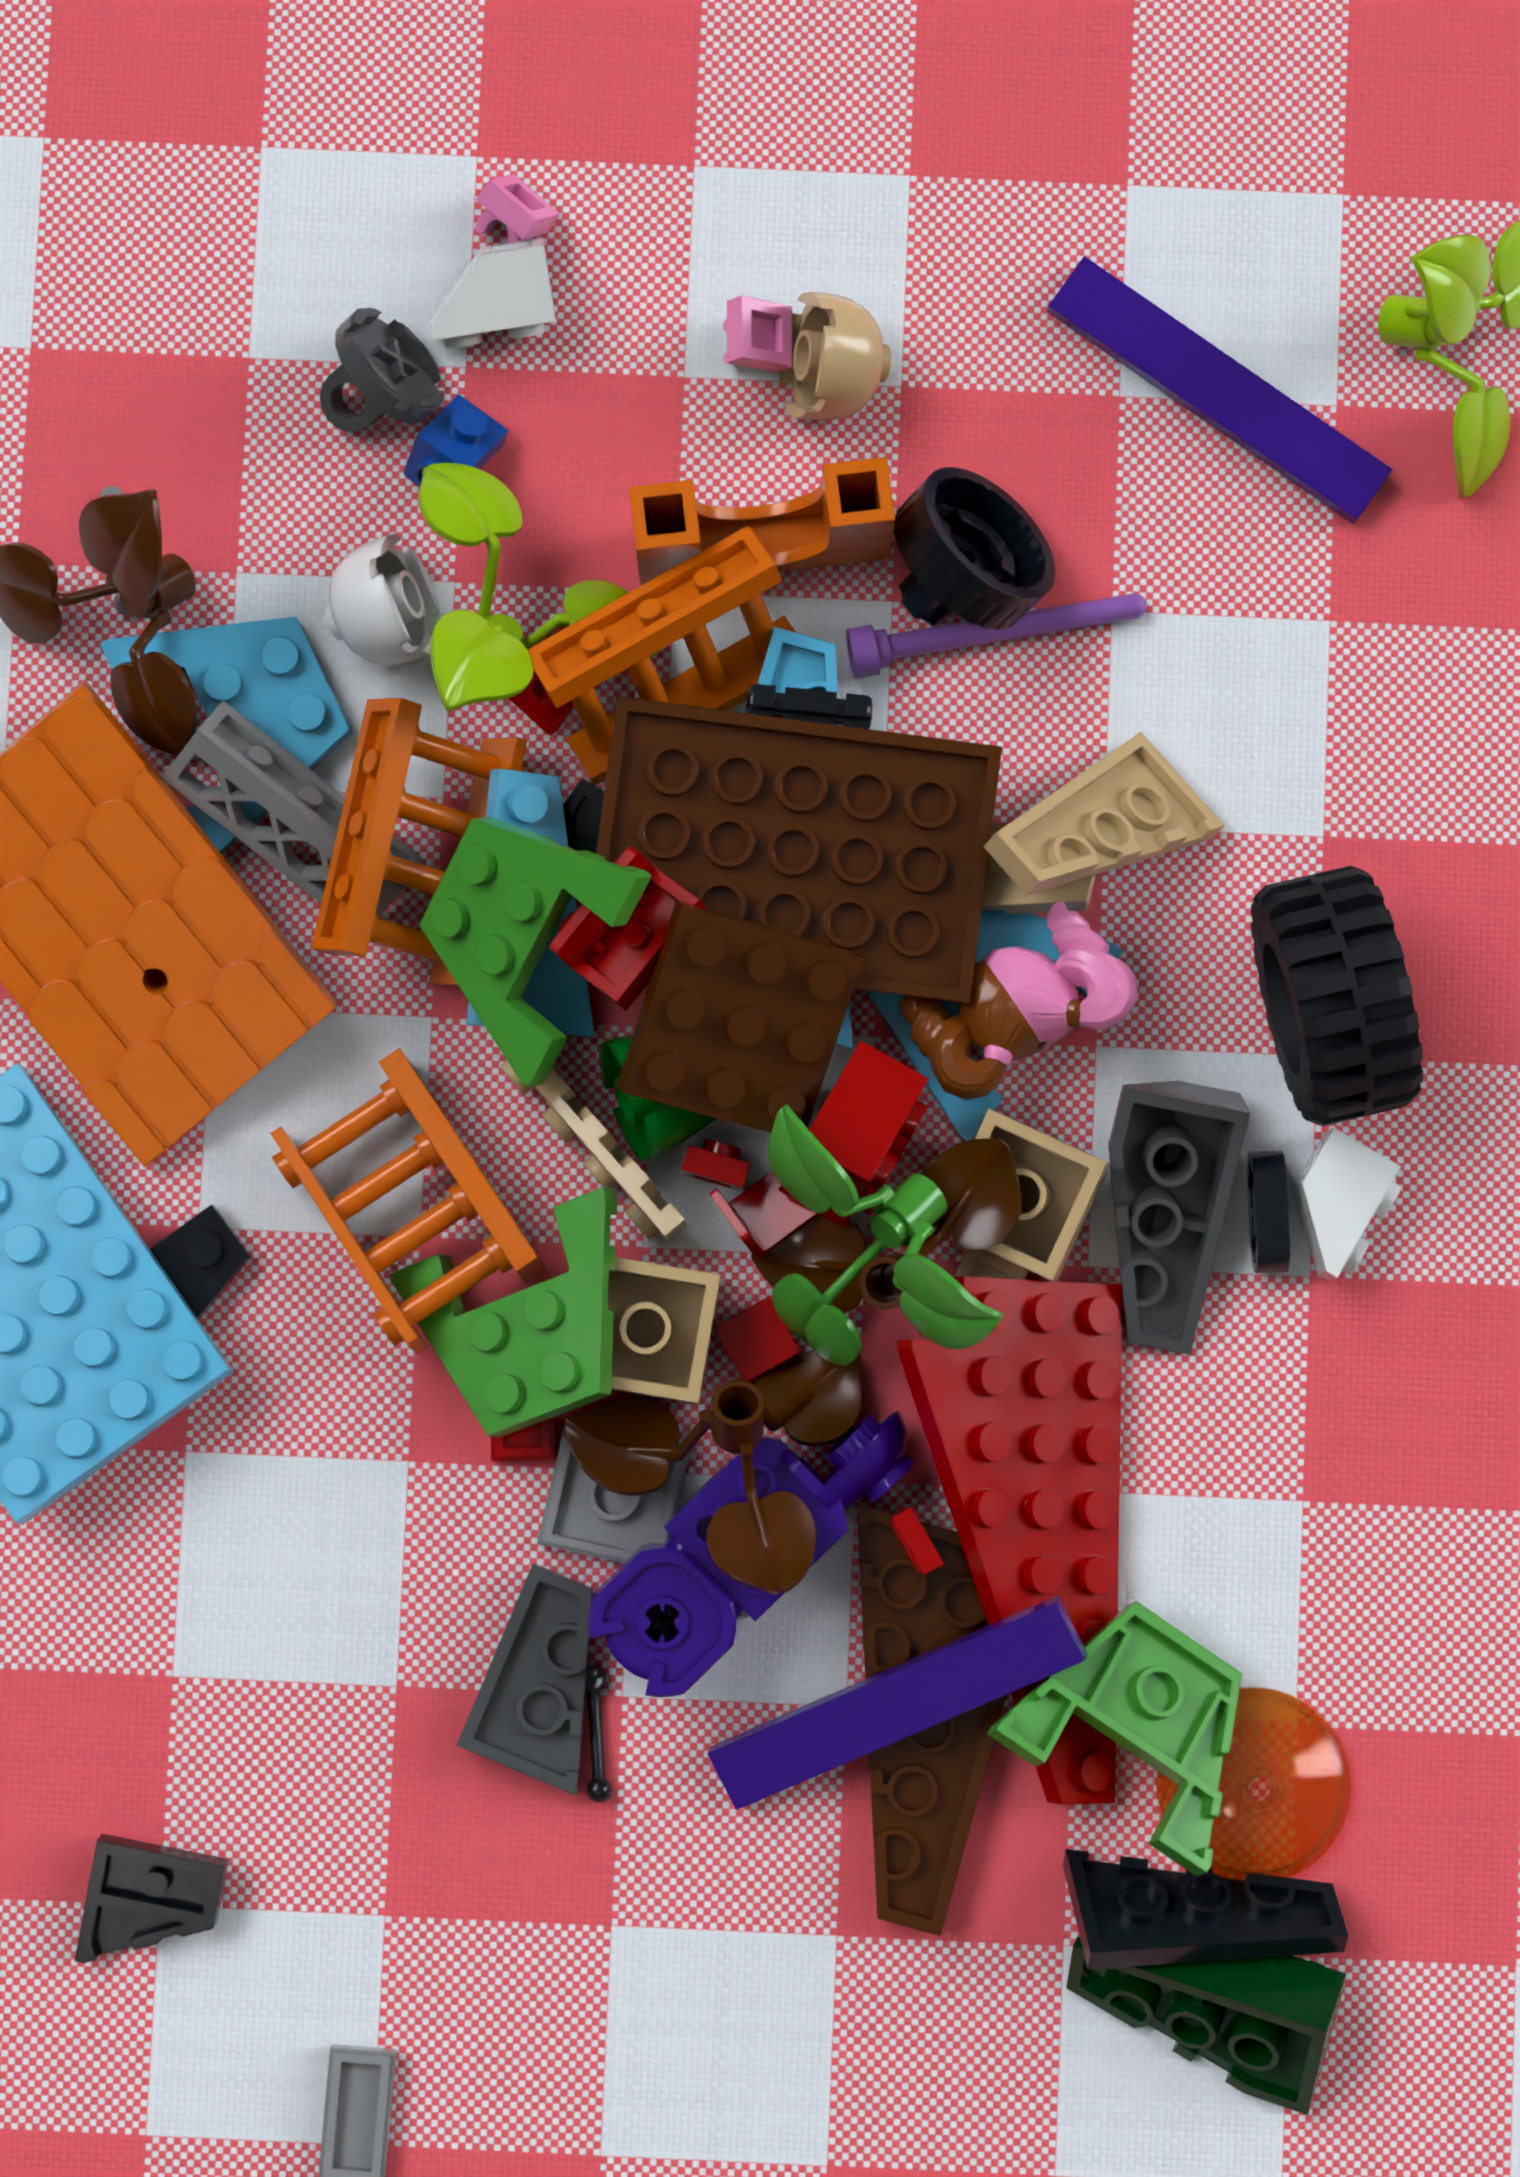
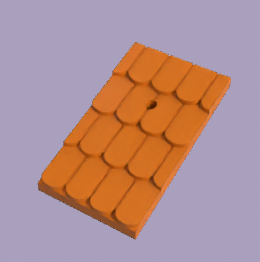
M86 679L0 753V982L29 1016L32 1026L80 1083L83 1093L140 1163L146 1167L163 1153L167 1147L175 1143L211 1113L215 1107L223 1103L259 1073L263 1067L271 1063L307 1033L311 1027H314L331 1013L336 1007V1000L167 783L161 779L160 774ZM148 969H159L166 976L161 978L155 977L150 974Z

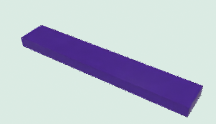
M1085 256L1048 305L1047 312L1353 525L1393 470Z
M1058 1595L714 1744L710 1747L707 1754L735 1809L738 1810L1086 1660L1087 1651Z

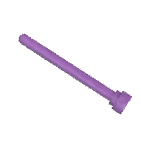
M1127 594L1028 611L1014 626L1007 627L1004 630L986 629L969 622L887 635L885 629L874 631L872 625L846 629V643L850 667L854 679L880 675V668L890 667L891 660L1137 619L1146 612L1147 603L1139 594Z

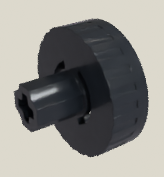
M955 467L940 468L930 474L896 511L894 537L897 541L899 552L911 571L898 586L902 592L901 603L914 618L922 619L931 626L940 624L952 612L965 621L982 628L997 630L1010 628L1044 597L1054 584V559L1049 545L1036 523L1008 493L974 472Z

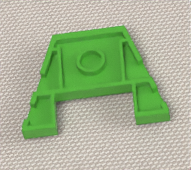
M488 816L472 818L419 926L520 1081L527 1087L542 1085L568 1037L521 998V995L572 896L610 927L627 925L652 875L634 866L624 867L606 861L605 856L587 850L577 851L553 843L554 839Z
M601 1187L553 1207L569 1266L568 1272L466 1313L461 1295H459L418 1323L488 1436L501 1438L611 1395L614 1311L608 1310L609 1273L615 1271L616 1247L610 1246L611 1215H617L615 1190ZM437 1254L392 1272L390 1276L393 1285L403 1301H405L454 1267L451 1257Z
M1136 1601L1121 1610L1083 1644L1087 1651L1085 1661L1046 1677L991 1726L987 1735L1037 1767L1047 1761L1073 1713L1177 1784V1790L1148 1844L1195 1876L1207 1873L1212 1864L1214 1849L1209 1848L1213 1820L1219 1817L1223 1793L1218 1789L1223 1758L1230 1752L1242 1673Z

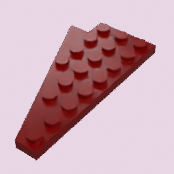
M953 1277L978 1301L996 1311L1004 1313L1000 1323L986 1338L968 1348L948 1349L929 1340H897V1351L988 1625L1059 1595L1084 1644L1118 1614L1122 1286L1119 1284L989 1277ZM1044 1679L1011 1692L1014 1704H1017ZM1072 1713L1047 1761L1036 1767L1047 1803L1061 1805L1115 1803L1116 1742Z

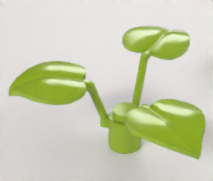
M1520 220L1509 226L1497 243L1492 265V278L1496 289L1494 293L1487 297H1482L1490 278L1489 253L1483 240L1474 235H1455L1441 239L1411 257V261L1422 281L1426 298L1392 294L1384 301L1379 314L1378 331L1383 343L1416 348L1415 357L1417 361L1434 364L1462 380L1470 388V391L1465 392L1460 397L1453 422V448L1458 497L1461 498L1471 496L1490 477L1500 463L1507 448L1510 435V411L1506 395L1501 388L1489 387L1485 390V382L1481 377L1436 352V348L1447 343L1455 344L1466 338L1473 328L1476 312L1482 309H1492L1500 305L1503 325L1511 329L1520 328Z
M435 463L424 467L418 491V504L429 527L437 535L454 544L471 547L485 542L488 550L478 613L462 609L448 612L437 621L431 634V666L441 701L445 710L451 711L473 703L514 697L527 688L533 677V663L527 649L542 642L556 629L574 624L629 592L613 583L601 580H586L576 583L567 590L563 598V606L566 613L554 615L528 638L523 637V629L514 618L505 614H490L501 544L497 537L514 536L521 528L522 512L518 501L500 480L478 468L457 463ZM661 650L652 654L650 658L657 655L659 652H661Z

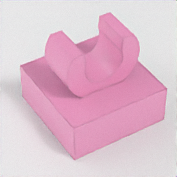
M515 174L489 180L477 197L476 201L485 207L487 211L479 216L475 230L480 235L489 233L495 228L496 223L501 221L508 229V238L505 243L525 241L529 238L548 233L560 213Z
M743 295L728 300L727 319L723 323V330L727 331V353L724 354V362L775 373L792 368V306Z

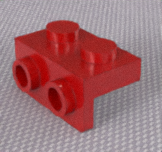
M632 846L628 847L619 859L614 860L612 863L624 867L634 866L643 869L652 877L627 925L610 927L586 906L581 904L577 910L570 913L563 920L558 929V934L549 945V949L573 971L625 1011L628 1010L651 981L676 900L708 909L698 898L654 867Z

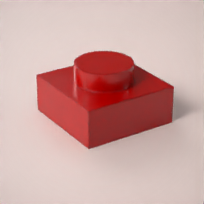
M705 1139L702 1149L688 1145L681 1171L682 1175L744 1192L750 1171V1163L739 1160L740 1148L719 1141Z

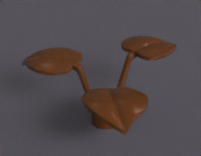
M144 490L130 494L104 495L90 501L81 511L79 518L81 545L89 563L98 571L107 574L105 584L71 593L57 592L58 576L56 567L43 552L24 543L14 542L0 545V617L15 635L27 642L45 643L57 636L62 626L59 606H69L119 592L121 602L130 614L150 619V623L129 650L131 662L121 663L112 669L110 675L111 692L119 715L138 738L160 751L179 755L196 732L197 715L193 692L185 673L178 664L162 653L149 652L145 654V649L159 629L171 623L168 610L192 598L195 593L196 582L190 566L183 558L173 553L162 556V531L157 491Z
M982 1138L962 1142L939 1154L922 1171L921 1174L932 1180L942 1191L947 1202V1210L934 1223L940 1226L924 1241L918 1254L922 1256L942 1243L949 1233L953 1240L961 1247L970 1250H982L998 1245L1014 1230L1021 1212L1022 1194L1011 1149L1003 1140ZM819 1215L759 1260L753 1253L751 1258L760 1273L773 1288L782 1277L787 1274L798 1273L807 1278L823 1295L866 1250L867 1246L863 1232L852 1219L843 1228L826 1217ZM904 1253L882 1256L869 1261L861 1273L832 1302V1305L845 1314L854 1310L860 1304L862 1297H864L871 1306L878 1309L887 1310L900 1307V1296L903 1291L893 1284L892 1279L895 1263L904 1256Z
M812 1350L797 1354L762 1373L755 1385L742 1380H733L722 1384L712 1396L711 1411L702 1410L699 1413V1422L678 1447L676 1446L679 1442L680 1430L676 1418L664 1405L646 1398H624L606 1403L585 1413L566 1416L564 1419L566 1438L577 1463L598 1485L619 1495L641 1496L661 1489L668 1479V1461H682L708 1430H711L712 1438L720 1448L729 1453L740 1455L747 1502L726 1504L713 1515L707 1528L706 1544L708 1553L716 1567L730 1579L767 1593H786L801 1582L812 1564L816 1549L815 1522L806 1504L794 1493L778 1491L766 1495L759 1500L756 1488L753 1448L760 1443L763 1437L764 1425L769 1431H777L784 1427L785 1432L793 1441L806 1446L831 1444L849 1434L854 1428L861 1410V1353L853 1362L844 1366L833 1364Z

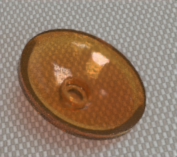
M1240 1687L1230 1752L1223 1758L1218 1789L1223 1793L1219 1817L1213 1820L1209 1848L1214 1849L1210 1868H1213V1873L1222 1878L1245 1880L1248 1873L1287 1878L1294 1876L1314 1864L1326 1853L1339 1835L1345 1822L1351 1796V1779L1343 1746L1331 1726L1318 1712L1300 1699L1287 1693L1263 1687ZM1157 1771V1800L1161 1816H1163L1178 1786ZM1255 1777H1266L1270 1783V1793L1263 1800H1252L1248 1794L1250 1781Z

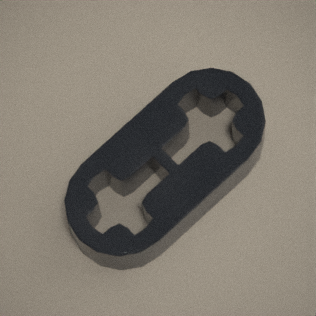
M1282 1151L1249 1152L1247 1159V1191L1253 1270L1255 1273L1288 1272L1290 1264V1234L1284 1154Z

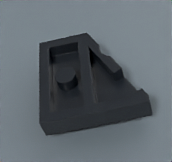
M101 1834L96 1842L75 1961L86 1963L96 1960L99 1955L132 1946L135 1950L158 1944L163 1938L173 1935L185 1937L213 1929L218 1920L229 1859Z

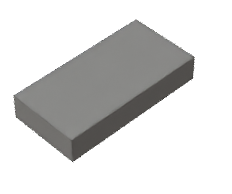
M331 2045L318 2177H386L397 2049Z

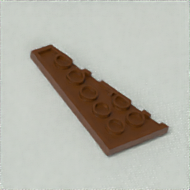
M857 1504L865 1679L989 1626L958 1532L921 1522L944 1564L926 1575L916 1572L888 1523L890 1521L889 1517L893 1514ZM1006 1695L869 1753L878 1919L941 1936L994 1739L987 1735L991 1726L1000 1719Z

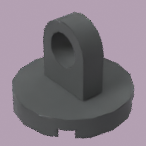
M375 308L357 309L337 328L335 347L342 364L327 377L322 384L320 392L321 408L327 420L336 428L346 432L360 431L379 421L385 414L407 424L422 423L444 401V391H438L435 386L441 379L439 369L425 345L408 327L395 319L389 324L378 319L382 312ZM345 383L355 385L364 395L365 408L362 414L354 413L346 407L342 397Z

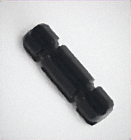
M753 684L748 690L746 713L833 725L839 724L869 729L871 726L873 703L872 698L867 695L846 693V700L836 699L837 692L790 687L785 688V693H776V686Z

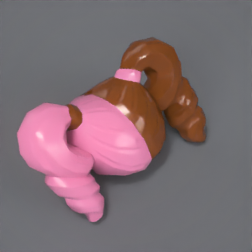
M1063 901L1051 906L1046 919V925L1052 931L1051 942L1060 953L1057 961L1041 952L1018 946L993 949L984 959L975 964L970 1003L959 1004V1014L952 1018L942 1001L903 996L898 1009L904 1020L912 1025L909 1038L916 1044L922 1055L930 1059L933 1073L945 1092L964 1100L987 1096L1000 1083L1006 1067L1011 1062L1046 1050L1074 1028L1086 1027L1104 1031L1124 1021L1137 1002V978L1129 965L1110 955L1108 943L1097 932L1090 929L1089 923L1077 911H1068ZM1076 986L1087 990V997L1083 1001L1079 1000ZM973 1044L984 1050V1058L982 1060H972L970 1052Z

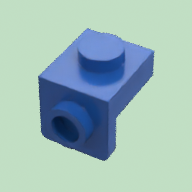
M458 394L416 436L404 469V475L420 487L422 471L424 467H428L431 464L457 463L480 469L503 446L509 430Z

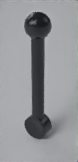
M597 1666L587 1667L585 1690L588 1691L592 1780L588 1783L586 1791L592 1801L602 1803L607 1801L612 1794V1786L605 1779L600 1692L606 1684L607 1677L603 1669Z

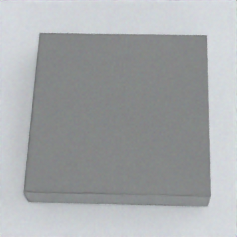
M563 1428L537 1544L625 1563L642 1545L654 1542L664 1543L671 1536L664 1528V1524L677 1511L690 1452L682 1461H668V1479L665 1485L658 1491L641 1496L619 1495L598 1485L582 1470L570 1450L565 1429Z

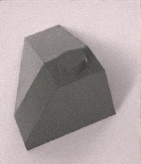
M1182 1081L1122 1085L1108 1143L1128 1343L1188 1355L1191 1353L1250 1112L1241 1094L1238 1092Z

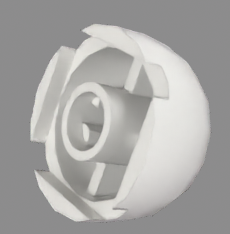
M396 534L386 535L367 542L350 551L343 558L333 573L329 586L330 604L325 607V618L328 628L337 640H343L351 651L368 662L385 666L411 662L429 656L431 626L428 615L433 617L440 615L438 601L423 564L413 549L404 552L399 551L395 544L402 538Z

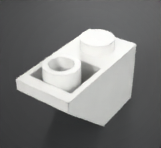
M543 238L481 247L431 316L429 322L431 341L445 339V344L448 348L465 347L483 342L482 333L507 329L508 338H524L542 334L545 332L544 323L556 322Z
M1332 1128L1324 1133L1293 1187L1316 1272L1328 1281L1338 1278L1342 1270L1350 1275L1354 1272L1370 1241L1361 1237L1373 1215L1383 1219L1401 1190V1186L1393 1182L1401 1168L1400 1165L1336 1128Z

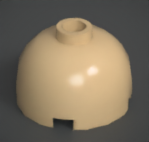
M802 293L797 300L806 303L802 314L792 313V368L780 372L781 385H789L793 381L795 402L784 401L786 410L794 419L821 421L846 418L859 412L873 397L879 382L886 381L891 367L890 348L887 344H883L880 328L872 314L853 299L829 293Z

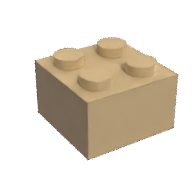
M988 1108L975 1139H1001L1009 1145L1021 1188L1022 1203L1019 1220L1011 1234L998 1245L986 1248L985 1250L1052 1281L1059 1280L1110 1169V1163Z
M615 1257V1271L609 1273L608 1310L614 1311L611 1390L700 1405L721 1282L720 1274Z

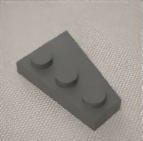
M532 1564L457 1743L459 1747L575 1796L578 1794L590 1637L588 1618L593 1598V1588L537 1564Z

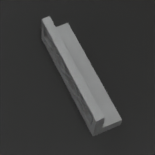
M222 700L195 732L161 779L321 903L345 796ZM195 755L217 771L221 786H206L185 770ZM241 801H256L269 812L272 826H257L246 818ZM393 835L390 847L392 855L421 864L424 859ZM291 841H307L319 851L322 865H306L295 856ZM383 880L376 909L378 918L405 887L404 885Z

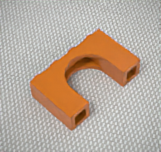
M887 457L823 464L822 482L817 489L798 498L761 506L716 507L702 504L695 499L693 479L629 487L640 586L746 526H749L775 562L779 572L890 559L895 515Z

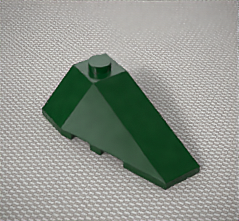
M1077 1937L1073 1945L1066 1988L1133 2028L1149 2025L1176 2041L1172 2051L1190 2062L1199 2054L1228 2072L1225 2082L1241 2092L1308 2115L1336 2021L1346 1973L1295 1956L1088 1970L1080 1937Z

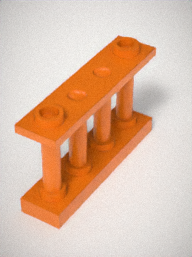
M749 526L742 528L527 649L532 659L533 672L556 709L569 701L573 703L584 729L566 738L594 786L606 780L615 714L614 711L606 715L594 687L627 669L640 696L637 699L729 711L747 701L750 686L758 684L774 626L797 633L785 615L775 621L771 619L761 593L782 582L775 562ZM739 606L750 635L717 653L706 624ZM683 637L695 666L662 684L650 656Z
M404 698L367 699L311 949L330 955L366 957L369 943H375L433 960L429 983L438 986L459 987L422 930L381 919L377 916L376 909L383 880L434 895L445 871L392 855L390 847L396 820L398 817L459 836L462 839L472 818L486 817L490 770L500 768L525 772L523 759L527 740L519 737L483 738L481 749L477 750L420 731L418 722L422 708L421 704ZM411 755L474 775L467 812L406 793L404 784Z
M398 1048L378 1062L389 1080L379 1086L382 1090L381 1093L299 1147L281 1126L270 1134L281 1149L279 1153L272 1157L276 1166L293 1189L303 1183L383 1308L373 1315L394 1346L405 1341L414 1352L419 1354L428 1346L414 1325L499 1269L504 1274L514 1268L522 1280L527 1282L545 1270L546 1267L402 1050ZM411 1111L423 1130L413 1137L416 1144L332 1199L312 1168L397 1113L401 1118ZM445 1163L457 1181L455 1185L447 1189L450 1196L366 1251L346 1220L429 1165L435 1170ZM479 1215L492 1234L482 1241L485 1248L400 1304L382 1277L381 1272L463 1217L469 1222Z

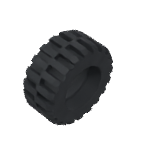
M1346 866L1265 885L1252 899L1253 904H1251V916L1253 919L1251 934L1254 940L1255 965L1258 969L1261 996L1264 1000L1267 1013L1266 1018L1275 1043L1277 1058L1282 1066L1288 1090L1292 1092L1298 1111H1301L1302 1117L1306 1121L1326 1126L1406 1107L1420 1093V1083L1423 1082V1070L1421 1067V1060L1423 1059L1422 1045L1418 1035L1419 1022L1414 1008L1410 977L1407 976L1403 960L1400 941L1397 940L1390 911L1386 909L1384 897L1379 887L1374 885L1373 877L1364 870L1353 866Z

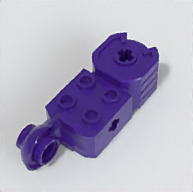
M899 1410L895 1411L881 1424L871 1415L861 1421L828 1454L827 1458L836 1468L824 1479L802 1456L798 1458L781 1439L763 1435L760 1443L753 1448L756 1488L759 1500L774 1492L788 1491L798 1496L812 1513L816 1527V1549L811 1566L849 1530L845 1512L863 1494L874 1503L896 1484L915 1463L906 1453L907 1431ZM734 1454L664 1524V1528L671 1535L664 1543L654 1542L642 1545L593 1595L588 1618L590 1638L605 1636L607 1645L615 1659L632 1674L648 1680L646 1696L673 1697L685 1694L733 1646L736 1634V1620L744 1612L754 1621L758 1620L784 1594L767 1593L730 1579L716 1567L708 1553L706 1544L707 1528L713 1515L726 1504L747 1502L739 1454ZM655 1604H660L661 1611H664L665 1604L673 1606L678 1611L674 1618L676 1629L669 1633H665L663 1630L661 1633L653 1631L649 1628L651 1617L647 1610Z

